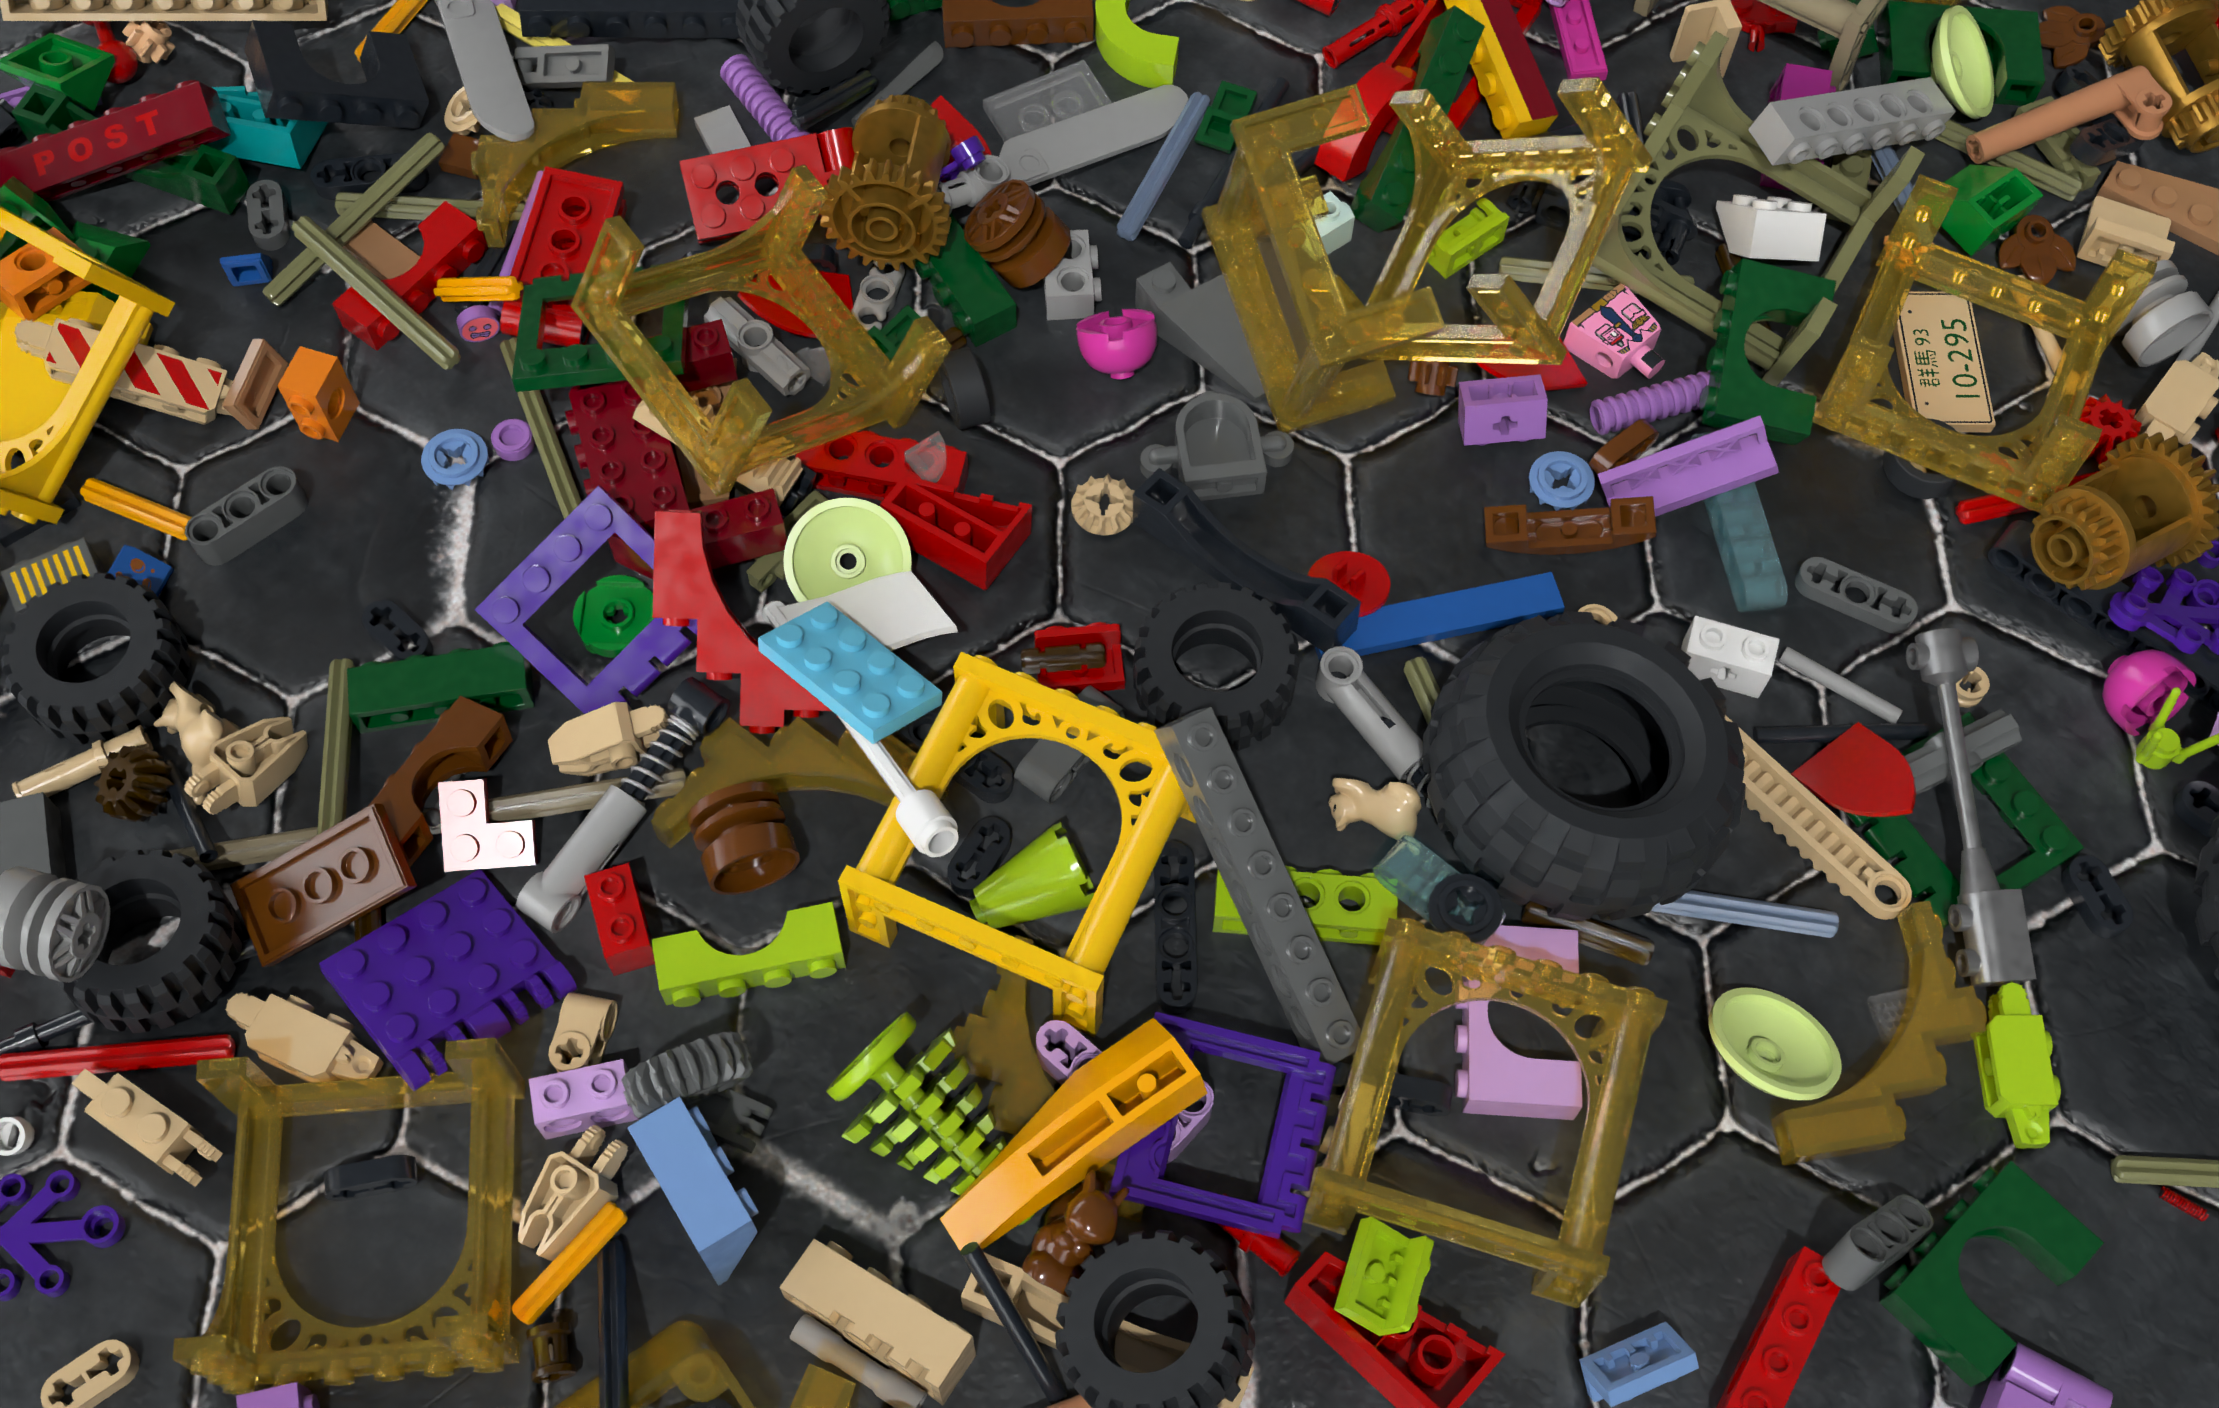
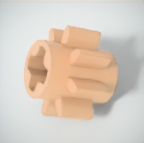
M129 21L122 31L125 36L129 37L125 42L126 45L133 48L138 60L143 63H151L152 61L159 63L161 59L166 60L175 48V45L169 42V39L172 37V31L164 21Z

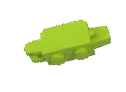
M2011 981L2006 985H2002L1997 994L1989 997L1990 1000L1987 1001L1989 1003L1987 1007L1990 1009L1988 1011L1989 1022L1973 1038L1984 1107L1995 1118H2006L2015 1148H2044L2050 1143L2049 1112L2058 1106L2061 1095L2060 1082L2058 1077L2053 1075L2050 1061L2053 1048L2050 1033L2045 1030L2043 1016L2031 1014L2029 999L2026 998L2028 995L2025 992L2026 989L2022 985Z

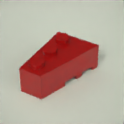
M903 476L880 503V507L892 515L900 524L908 539L911 550L985 591L1031 534L1032 504L1019 502V505L1015 506L994 501V496L983 493L980 494V497L955 492V487L909 476Z

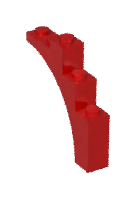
M657 509L655 511L653 618H663V625L677 627L689 626L690 619H698L696 672H706V679L732 680L733 673H741L739 726H749L750 733L770 734L775 733V727H784L785 710H793V716L801 718L819 717V711H832L759 652L758 641L749 634L730 610L714 579L704 541L702 510Z

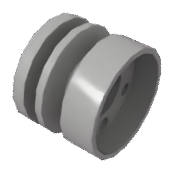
M2171 260L2151 263L2124 279L2109 292L2097 310L2104 323H2109L2110 330L2114 335H2125L2122 344L2139 367H2148L2173 356L2200 336L2210 325L2214 317L2213 311L2197 292H2185L2188 287L2187 279L2183 275H2178V269Z
M15 866L5 870L0 875V966L17 970H28L34 975L45 976L52 980L68 983L82 977L100 954L109 930L110 905L106 893L99 886L63 877L58 879L56 875L26 867Z

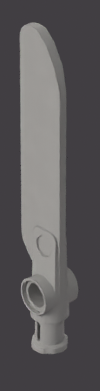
M434 0L438 6L473 115L485 129L499 138L510 142L529 138L535 131V123L493 2L491 0Z
M1172 84L1163 85L1010 138L1004 142L999 157L984 155L986 159L982 163L968 171L959 172L956 179L944 183L939 182L937 192L945 193L944 204L950 205V215L952 209L966 204L970 207L976 206L989 191L1001 183L1012 179L1023 180L1028 186L1154 142L1170 133L1189 99L1180 87Z

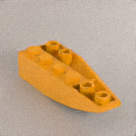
M1154 1018L1074 1071L940 1218L959 1250L961 1251L965 1245L971 1242H977L983 1250L1084 1180L1086 1174L1091 1169L1097 1171L1208 1094L1201 1073L1176 1039Z

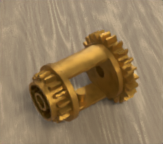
M2219 0L2139 1V4L2133 9L2125 11L2127 14L2125 17L2115 19L2113 21L2115 26L2105 29L2106 35L2099 38L2100 44L2098 47L2108 66L2113 65L2114 68H2118L2121 65L2124 68H2133L2138 65L2146 67L2155 81L2163 90L2170 94L2172 106L2169 112L2162 118L2163 129L2161 134L2165 138H2172L2179 150L2187 148L2192 153H2201L2219 147V29L2215 24L2219 17ZM2185 48L2205 84L2191 93L2171 56Z
M893 94L883 101L877 99L875 105L868 108L855 124L852 136V146L855 155L851 170L841 166L839 175L831 174L828 185H824L818 213L822 215L820 226L828 227L827 239L838 238L835 247L837 250L847 247L850 249L848 258L852 259L858 255L863 256L864 266H867L874 260L877 261L879 270H883L886 263H891L893 268L899 271L901 262H905L911 269H914L917 259L927 264L930 254L938 256L940 247L946 244L951 224V217H949L951 207L949 204H944L945 193L937 192L941 170L948 165L950 159L951 139L945 128V120H939L938 110L936 108L933 109L923 99L910 95L894 96Z
M2158 432L2150 437L2147 433H2143L2116 445L2117 448L2106 453L2108 460L2099 464L2098 467L2101 471L2053 494L2044 503L2040 510V515L2033 519L2032 522L2035 527L2033 532L2030 533L2031 548L2038 566L2054 582L2065 584L2068 589L2079 586L2081 590H2099L2110 587L2153 563L2157 567L2167 563L2171 567H2176L2183 562L2187 564L2202 556V553L2214 547L2212 541L2219 538V530L2216 528L2219 526V514L2217 513L2219 510V499L2215 495L2219 492V484H2212L2210 481L2217 471L2215 469L2205 471L2202 468L2206 456L2201 455L2194 459L2191 456L2193 447L2191 443L2178 448V437L2174 435L2164 440L2162 432Z

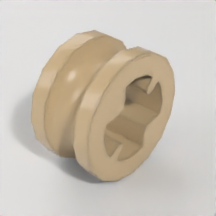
M1976 667L1974 671L1968 672L1965 677L1956 683L1959 707L1970 708L1976 706L1988 692L1990 687L1989 678L1981 668ZM1962 680L1963 684H1966L1967 681L1973 684L1975 688L1972 692L1971 688L1965 691L1960 687L1959 684Z

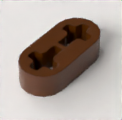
M1644 418L1639 419L1601 447L1589 462L1590 468L1598 475L1604 471L1635 461L1655 443L1659 432Z

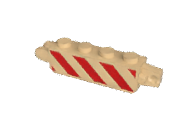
M56 318L53 326L38 321L21 320L20 323H17L14 331L17 339L16 343L18 348H21V351L44 359L45 369L51 379L72 385L100 331L94 330V326L90 323L76 318H70L68 321ZM138 343L110 397L206 425L216 419L217 413L231 415L222 404L233 381L227 378V370L221 369V365L215 361L206 358H197L195 361L179 356L178 351L164 345H154L153 348Z

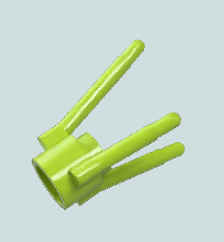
M2178 687L2172 689L2155 721L2149 726V733L2136 746L2137 756L2135 759L2147 768L2162 769L2171 761L2182 764L2188 757L2219 744L2218 733L2191 746L2182 748L2178 734L2172 729L2165 728L2164 724L2181 693Z

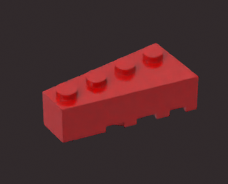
M1326 1251L1294 1284L1284 1301L1297 1316L1396 1408H1460L1506 1355L1491 1345L1487 1348L1466 1336L1468 1332L1452 1323L1447 1325L1422 1311L1423 1306L1419 1304L1417 1317L1409 1331L1383 1336L1376 1335L1334 1310L1347 1263Z

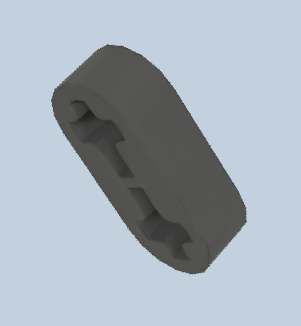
M272 180L257 181L249 187L246 194L248 227L256 245L260 249L274 251L286 245L290 238L288 204L278 183ZM269 197V207L264 208L262 204L265 203V198ZM267 223H273L274 227H272L271 233L267 234Z

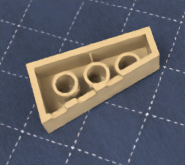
M813 1239L779 1287L784 1298L888 1369L895 1371L927 1392L928 1396L941 1405H944L976 1357L973 1336L955 1322L947 1321L934 1313L932 1308L912 1294L905 1295L892 1287L893 1283L872 1267H869L866 1271L851 1261L853 1256L837 1243L829 1241L827 1245H824Z

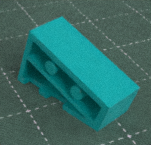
M245 86L211 87L218 93L231 135L206 144V146L234 155L237 158L301 169L329 122L265 118L257 92H247Z

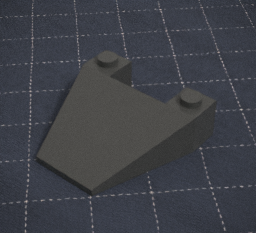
M1270 211L1236 228L1233 257L1240 265L1198 287L1191 289L1171 262L1136 279L1135 307L1136 309L1147 310L1154 314L1157 336L1253 402H1257L1321 368L1322 365L1292 239Z

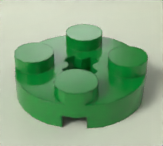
M613 575L596 581L597 586L592 588L587 594L584 590L575 603L573 610L574 625L585 648L590 653L615 658L654 619L653 593L645 587L643 582L626 575ZM618 609H622L624 615L627 616L624 621L617 624L606 620L607 616H614Z

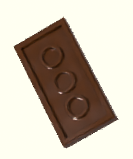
M373 803L230 884V887L262 967H271L417 887L383 804Z

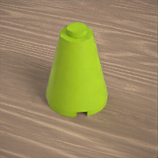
M1062 822L1052 825L973 889L976 898L970 900L969 904L978 922L983 924L988 922L990 927L997 929L1088 908L1095 893L1088 895L1087 891L1094 889V886L1074 844H1070L1066 836L1060 838L1061 835L1067 833Z

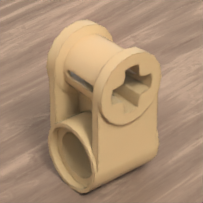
M575 992L567 994L560 1010L559 1022L548 1053L550 1062L558 1073L601 1064L607 1042L612 1036L617 1021L618 1005L615 1000Z

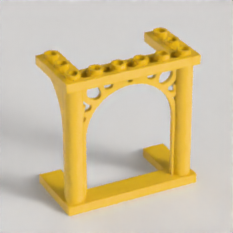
M0 206V241L7 230L54 257L52 262L95 285L119 295L68 393L57 410L46 422L29 434L14 440L0 442V514L6 516L8 511L11 510V514L34 525L38 519L57 525L64 512V509L53 503L58 491L153 314L156 312L168 318L175 302ZM43 441V444L40 446V448H38L35 451L34 447L36 443ZM20 450L24 455L25 463L11 470L12 457L15 452Z
M961 652L953 666L955 684L905 775L916 791L930 790L941 799L952 777L969 759L998 743L1022 738L1056 741L1068 745L1089 757L1101 768L1112 783L1120 803L1122 817L1121 834L1116 850L1064 958H1061L895 886L915 846L896 820V810L900 802L894 796L856 869L846 865L838 880L849 930L890 948L898 933L896 922L1044 985L1053 989V1020L1065 1021L1076 1030L1095 1038L1102 1023L1103 974L1176 821L1179 817L1196 823V820L1154 732L1157 729L1156 727L1144 722L1136 724L1121 718L1115 710L1107 706L1099 705L1095 707L1080 701L1075 694L1068 690L1060 688L1053 690L1039 684L1034 677L1024 672L1012 673L1002 669L985 656L975 655L973 657ZM1004 707L1009 708L1014 716V721L1008 728H1005ZM1023 715L1033 720H1038L1040 723L1034 726L1023 722ZM974 732L985 735L981 738L970 737ZM1066 734H1072L1077 736V738H1069ZM1108 749L1112 753L1120 754L1117 759H1111L1106 757L1103 751ZM1133 762H1139L1152 768L1151 774L1141 781L1129 782L1120 776L1121 770ZM1150 791L1148 797L1141 795L1140 806L1134 805L1129 800L1131 794L1139 795ZM1131 819H1137L1134 825L1131 824Z

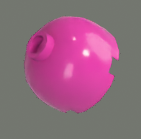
M1122 309L1123 316L1110 318L1109 311L1088 316L1079 321L1076 328L1077 342L1080 352L1088 365L1099 372L1110 374L1112 379L1132 377L1135 374L1134 370L1143 367L1152 358L1157 346V325L1152 312L1143 309Z
M2154 649L2135 652L2129 656L2123 655L2117 658L2110 665L2102 697L2107 713L2114 722L2127 734L2137 736L2141 734L2136 728L2147 723L2151 725L2158 716L2172 689L2178 687L2181 693L2167 721L2171 719L2189 699L2184 690L2188 682L2195 687L2196 677L2190 668L2168 653Z

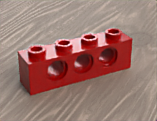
M806 422L795 457L801 459V463L817 473L812 488L879 501L884 500L903 476L955 487V492L963 494L969 474L967 452L960 451L955 447L927 445L910 438H889L879 436L871 431L857 432L840 429L829 423L819 425ZM841 456H848L847 459H837ZM882 463L890 464L885 467H877V465ZM920 471H929V473L923 475L916 474Z
M1803 1246L1788 1259L1716 1408L1785 1407L1841 1289L1826 1275L1822 1266L1823 1256Z

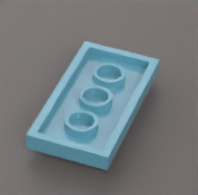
M825 602L758 637L759 652L872 744L942 705V691L829 602Z

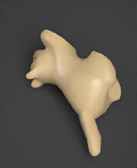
M174 681L171 683L169 690L175 698H171L168 701L162 717L154 722V726L167 727V732L170 734L179 732L181 747L192 764L191 772L193 776L198 770L211 763L209 756L211 744L241 730V728L227 719H222L216 715L215 706L198 693L196 695ZM207 792L199 796V798L193 797L195 805L202 804Z
M1333 778L1332 786L1335 788L1336 794L1330 797L1328 804L1331 808V814L1336 821L1337 831H1343L1350 823L1363 821L1374 826L1390 838L1398 840L1401 846L1418 861L1423 869L1429 871L1432 868L1428 852L1414 839L1417 829V815L1421 810V798L1416 789L1410 784L1389 782L1382 789L1375 790L1369 783L1363 781Z

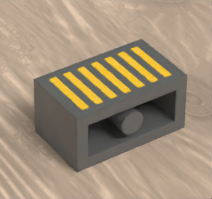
M84 537L74 542L64 543L57 549L35 558L20 561L15 566L1 571L15 612L23 614L28 609L26 603L33 596L41 597L48 592L46 587L56 582H60L63 585L70 582V577L85 574L88 578H93L94 573H105L99 557Z

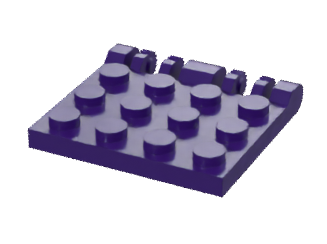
M478 869L319 963L322 974L413 1091L432 1081L427 1068L419 1059V1055H421L437 1076L448 1071L444 1056L435 1047L436 1044L444 1039L449 1042L455 1053L463 1060L474 1054L471 1044L461 1032L462 1028L466 1029L482 1049L512 1030L510 1023L498 1007L499 1005H502L519 1025L529 1020L526 1006L516 996L526 989L535 1002L543 1009L554 1004L549 989L560 1000L566 997L569 992L577 990L576 983L568 970L560 961L554 959L481 869Z

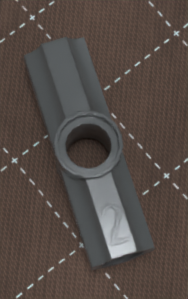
M1999 709L1963 727L1970 774L1980 768L1983 762L2017 746L2022 741L2019 725L2011 714H2007L2002 709ZM1944 731L1928 740L1924 747L1904 756L1914 776L1916 795L1926 792L1944 781H1947L1948 784L1953 783Z

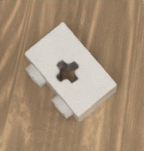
M1695 616L1683 639L1681 650L1692 657L1689 661L1688 669L1699 680L1711 677L1719 688L1759 698L1772 676L1780 639Z

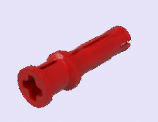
M1396 0L1391 4H1382L1377 8L1374 17L1352 29L1332 44L1323 47L1322 54L1324 60L1331 68L1335 69L1341 63L1365 50L1384 36L1391 37L1400 34L1402 27L1413 20L1415 21L1425 7L1424 1ZM1366 34V37L1349 46L1351 42Z

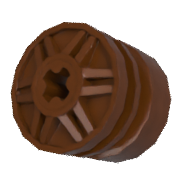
M1017 179L1001 183L989 191L976 204L968 216L964 227V239L985 261L991 262V266L1012 287L1016 288L1034 285L1046 277L1059 264L1067 252L1071 240L1068 226L1049 207H1045L1044 201L1023 180Z
M750 781L716 790L700 799L691 807L686 817L697 850L703 852L700 859L711 891L720 895L743 894L770 886L785 878L797 867L800 861L799 852L790 827L783 824L786 818L780 805L777 791L774 786L767 782Z

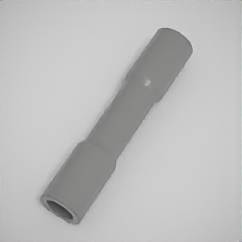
M804 1314L799 1319L791 1332L790 1339L824 1362L832 1363L855 1378L892 1407L921 1408L928 1394L927 1392L895 1371L886 1369L846 1343L840 1335L808 1314Z

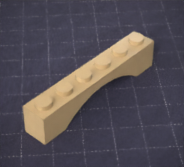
M984 1253L1034 1339L1057 1349L1055 1333L1063 1329L1056 1320L1058 1305L1061 1302L1068 1303L1070 1297H1066L1035 1281L1022 1268ZM971 1272L961 1294L963 1309L1003 1326ZM1123 1320L1116 1335L1115 1359L1127 1371L1138 1373L1154 1372L1178 1360L1191 1343L1164 1336ZM1251 1366L1248 1376L1238 1375L1236 1383L1241 1391L1234 1401L1231 1402L1224 1398L1217 1405L1218 1408L1240 1407L1254 1367Z

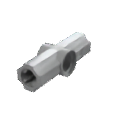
M720 296L710 304L709 310L704 315L705 323L722 319L730 347L741 356L742 363L748 370L759 372L784 396H794L804 388L805 383L811 377L810 369L773 336L772 328L768 323L754 319L730 296L727 298Z

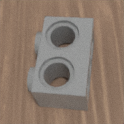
M1070 230L1071 240L1067 252L1059 264L1043 278L1047 320L1086 318L1094 315V302L1102 300L1100 277L1093 278L1092 269H1098L1097 245L1089 244L1088 230Z

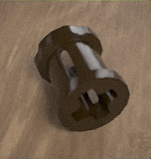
M569 1322L545 1323L526 1331L527 1340L533 1344L535 1370L531 1373L533 1383L556 1382L576 1375V1365L570 1363L567 1335L572 1330ZM550 1344L553 1346V1353H554V1360H553V1361L550 1359V1353H549V1345H550Z

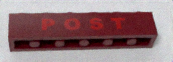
M183 81L175 86V90L143 96L139 100L140 103L127 108L114 107L108 109L103 113L104 116L92 121L81 120L68 125L67 130L57 134L38 135L32 139V143L22 147L3 148L0 150V188L14 176L49 203L198 148L201 144L206 145L228 137L231 133L218 93L215 89L200 81Z

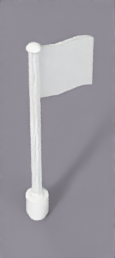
M912 571L878 577L825 597L786 606L780 601H771L762 610L764 621L771 623L774 628H777L811 609L829 602L890 651L922 639L958 632L956 625ZM839 717L899 800L900 804L896 810V820L917 850L930 857H941L949 853L958 842V826L937 795L926 789L916 791L880 741L872 744Z

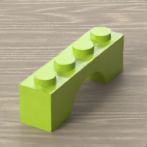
M833 902L787 911L784 925L778 936L765 948L750 954L730 955L720 952L707 944L697 930L651 939L659 991L666 1005L673 1004L676 1007L692 1006L699 1003L701 998L718 994L721 997L739 996L745 993L747 988L765 985L768 988L782 987L789 984L794 978L808 975L812 978H825L835 974L837 969L846 968Z

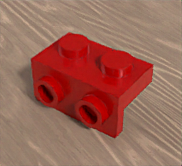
M1095 622L1080 627L1050 626L1044 630H1036L1034 632V646L1039 649V652L1045 651V647L1079 644L1080 648H1086L1085 643L1100 642L1103 643L1106 659L1105 666L1102 668L1087 669V665H1081L1080 670L1047 672L1046 668L1040 669V673H1037L1038 683L1053 690L1065 689L1073 694L1081 693L1089 685L1098 691L1125 689L1120 625Z

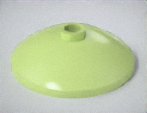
M1956 5L1946 9L1938 22L1932 45L1933 62H1931V77L1936 84H1939L1945 97L1961 113L1970 118L1979 119L1989 115L1993 107L1994 77L1991 60L1977 22L1966 8Z
M858 498L828 500L807 511L792 528L785 545L783 559L788 586L798 602L825 597L878 577L911 571L912 565L908 539L900 524L880 506ZM851 553L856 557L857 563L854 568L845 569L841 566L840 559L843 554Z
M1745 987L1735 988L1723 993L1712 1006L1708 1025L1717 1051L1738 1076L1757 1089L1783 1099L1813 1100L1828 1094L1839 1080L1842 1064L1835 1042L1826 1029L1810 1013L1796 1003L1770 991Z

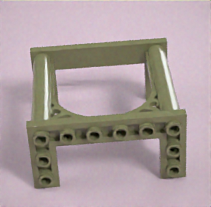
M1717 31L1713 33L1706 45L1699 41L1661 103V106L1666 108L1665 113L1661 116L1655 112L1643 134L1649 137L1645 144L1637 141L1625 160L1631 167L1627 173L1619 170L1610 186L1602 194L1571 246V249L1577 253L1569 264L1571 268L1583 274L1588 264L1715 340L1717 333L1713 331V323L1718 310L1722 308L1723 302L1681 277L1664 259L1653 237L1650 221L1652 200L1659 184L1671 172L1690 162L1704 159H1725L1739 162L1760 171L1851 225L1821 276L1822 278L1836 281V292L1873 226L1908 185L1925 156V153L1911 146L1873 193L1816 159L1803 160L1797 164L1786 163L1772 166L1748 130L1754 121L1736 105L1724 85L1720 70V58L1729 38ZM1685 129L1693 135L1696 141L1695 150L1689 151L1681 146L1677 138L1678 130ZM1707 138H1709L1708 142L1716 143L1718 146L1715 148L1707 146ZM1669 148L1675 154V158L1672 160L1665 158ZM1645 178H1650L1654 184H1647ZM1634 206L1640 210L1638 216L1626 215ZM1622 226L1637 228L1641 232V238L1633 242H1627ZM1644 249L1648 252L1649 259L1644 258L1641 252L1637 256L1633 253ZM1823 297L1798 327H1791L1785 339L1757 322L1751 324L1745 337V355L1748 360L1766 370L1762 380L1772 386H1777L1821 336L1838 305Z

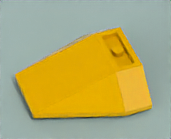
M79 291L33 322L38 321L53 326L56 318L68 321L70 318H76L90 323L94 326V330L101 331L115 302L100 293ZM0 302V442L20 438L41 426L57 410L71 387L70 384L51 379L45 369L44 359L32 356L31 353L26 354L25 351H21V348H18L14 331L17 323H20L22 319L3 302ZM150 322L138 342L146 346L153 331ZM43 441L36 443L34 448H40V446L43 444Z

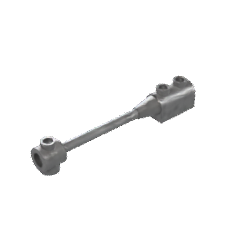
M1943 628L1923 632L1915 636L1916 643H1911L1908 646L1906 661L1910 669H1920L1922 681L1936 686L1938 690L1964 848L1961 853L1958 904L1951 905L1948 911V921L1951 929L1955 932L1963 931L1965 949H1960L1956 953V969L1960 976H1970L1972 987L2002 986L2011 981L2017 984L2031 981L2037 978L2022 890L2000 889L1986 849L1982 847L1956 690V683L1965 677L1968 672L1974 671L1978 665V645L1972 637H1962L1961 630L1956 628Z

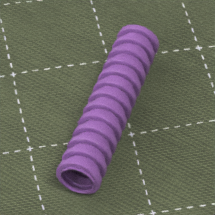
M737 54L725 61L720 70V77L727 83L728 87L739 98L753 118L758 121V124L773 142L810 134L807 129L801 131L798 130L796 125L791 124L790 117H792V111L746 55Z
M1702 371L1697 373L1696 376L1690 374L1685 376L1684 379L1679 377L1674 379L1673 382L1669 380L1664 381L1661 385L1656 383L1651 385L1650 388L1641 387L1638 389V392L1630 390L1626 394L1619 393L1615 395V398L1608 396L1603 401L1596 399L1592 401L1590 406L1591 423L1598 434L1603 436L1608 434L1609 431L1617 432L1621 430V427L1627 429L1642 418L1651 423L1656 418L1662 420L1667 418L1668 415L1671 417L1676 416L1679 412L1684 414L1690 412L1691 409L1699 410L1701 394L1704 387L1709 384L1711 371Z

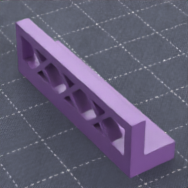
M1757 416L1599 473L1598 477L1609 507L1611 499L1653 496L1656 517L1775 475L1779 471L1767 440L1762 418Z

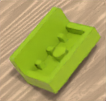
M1374 1217L1360 1219L1334 1310L1378 1336L1409 1331L1418 1314V1300L1424 1278L1430 1270V1256L1434 1240L1427 1236L1409 1239Z

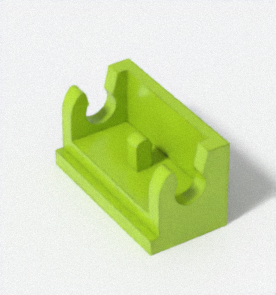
M1481 198L1476 202L1486 214L1478 207H1475L1469 215L1440 234L1436 235L1433 232H1429L1424 236L1427 242L1424 241L1418 245L1417 252L1445 279L1504 240L1510 217L1505 212L1502 213L1488 199Z

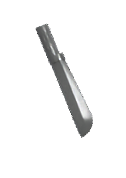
M934 41L921 52L888 86L873 97L852 118L853 126L855 127L858 118L868 108L875 105L877 99L883 101L892 94L894 96L904 95L939 65L944 54L941 45Z

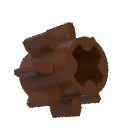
M1421 351L1420 361L1411 360L1408 380L1416 381L1415 392L1445 396L1446 386L1456 387L1459 368L1458 366L1450 365V354Z

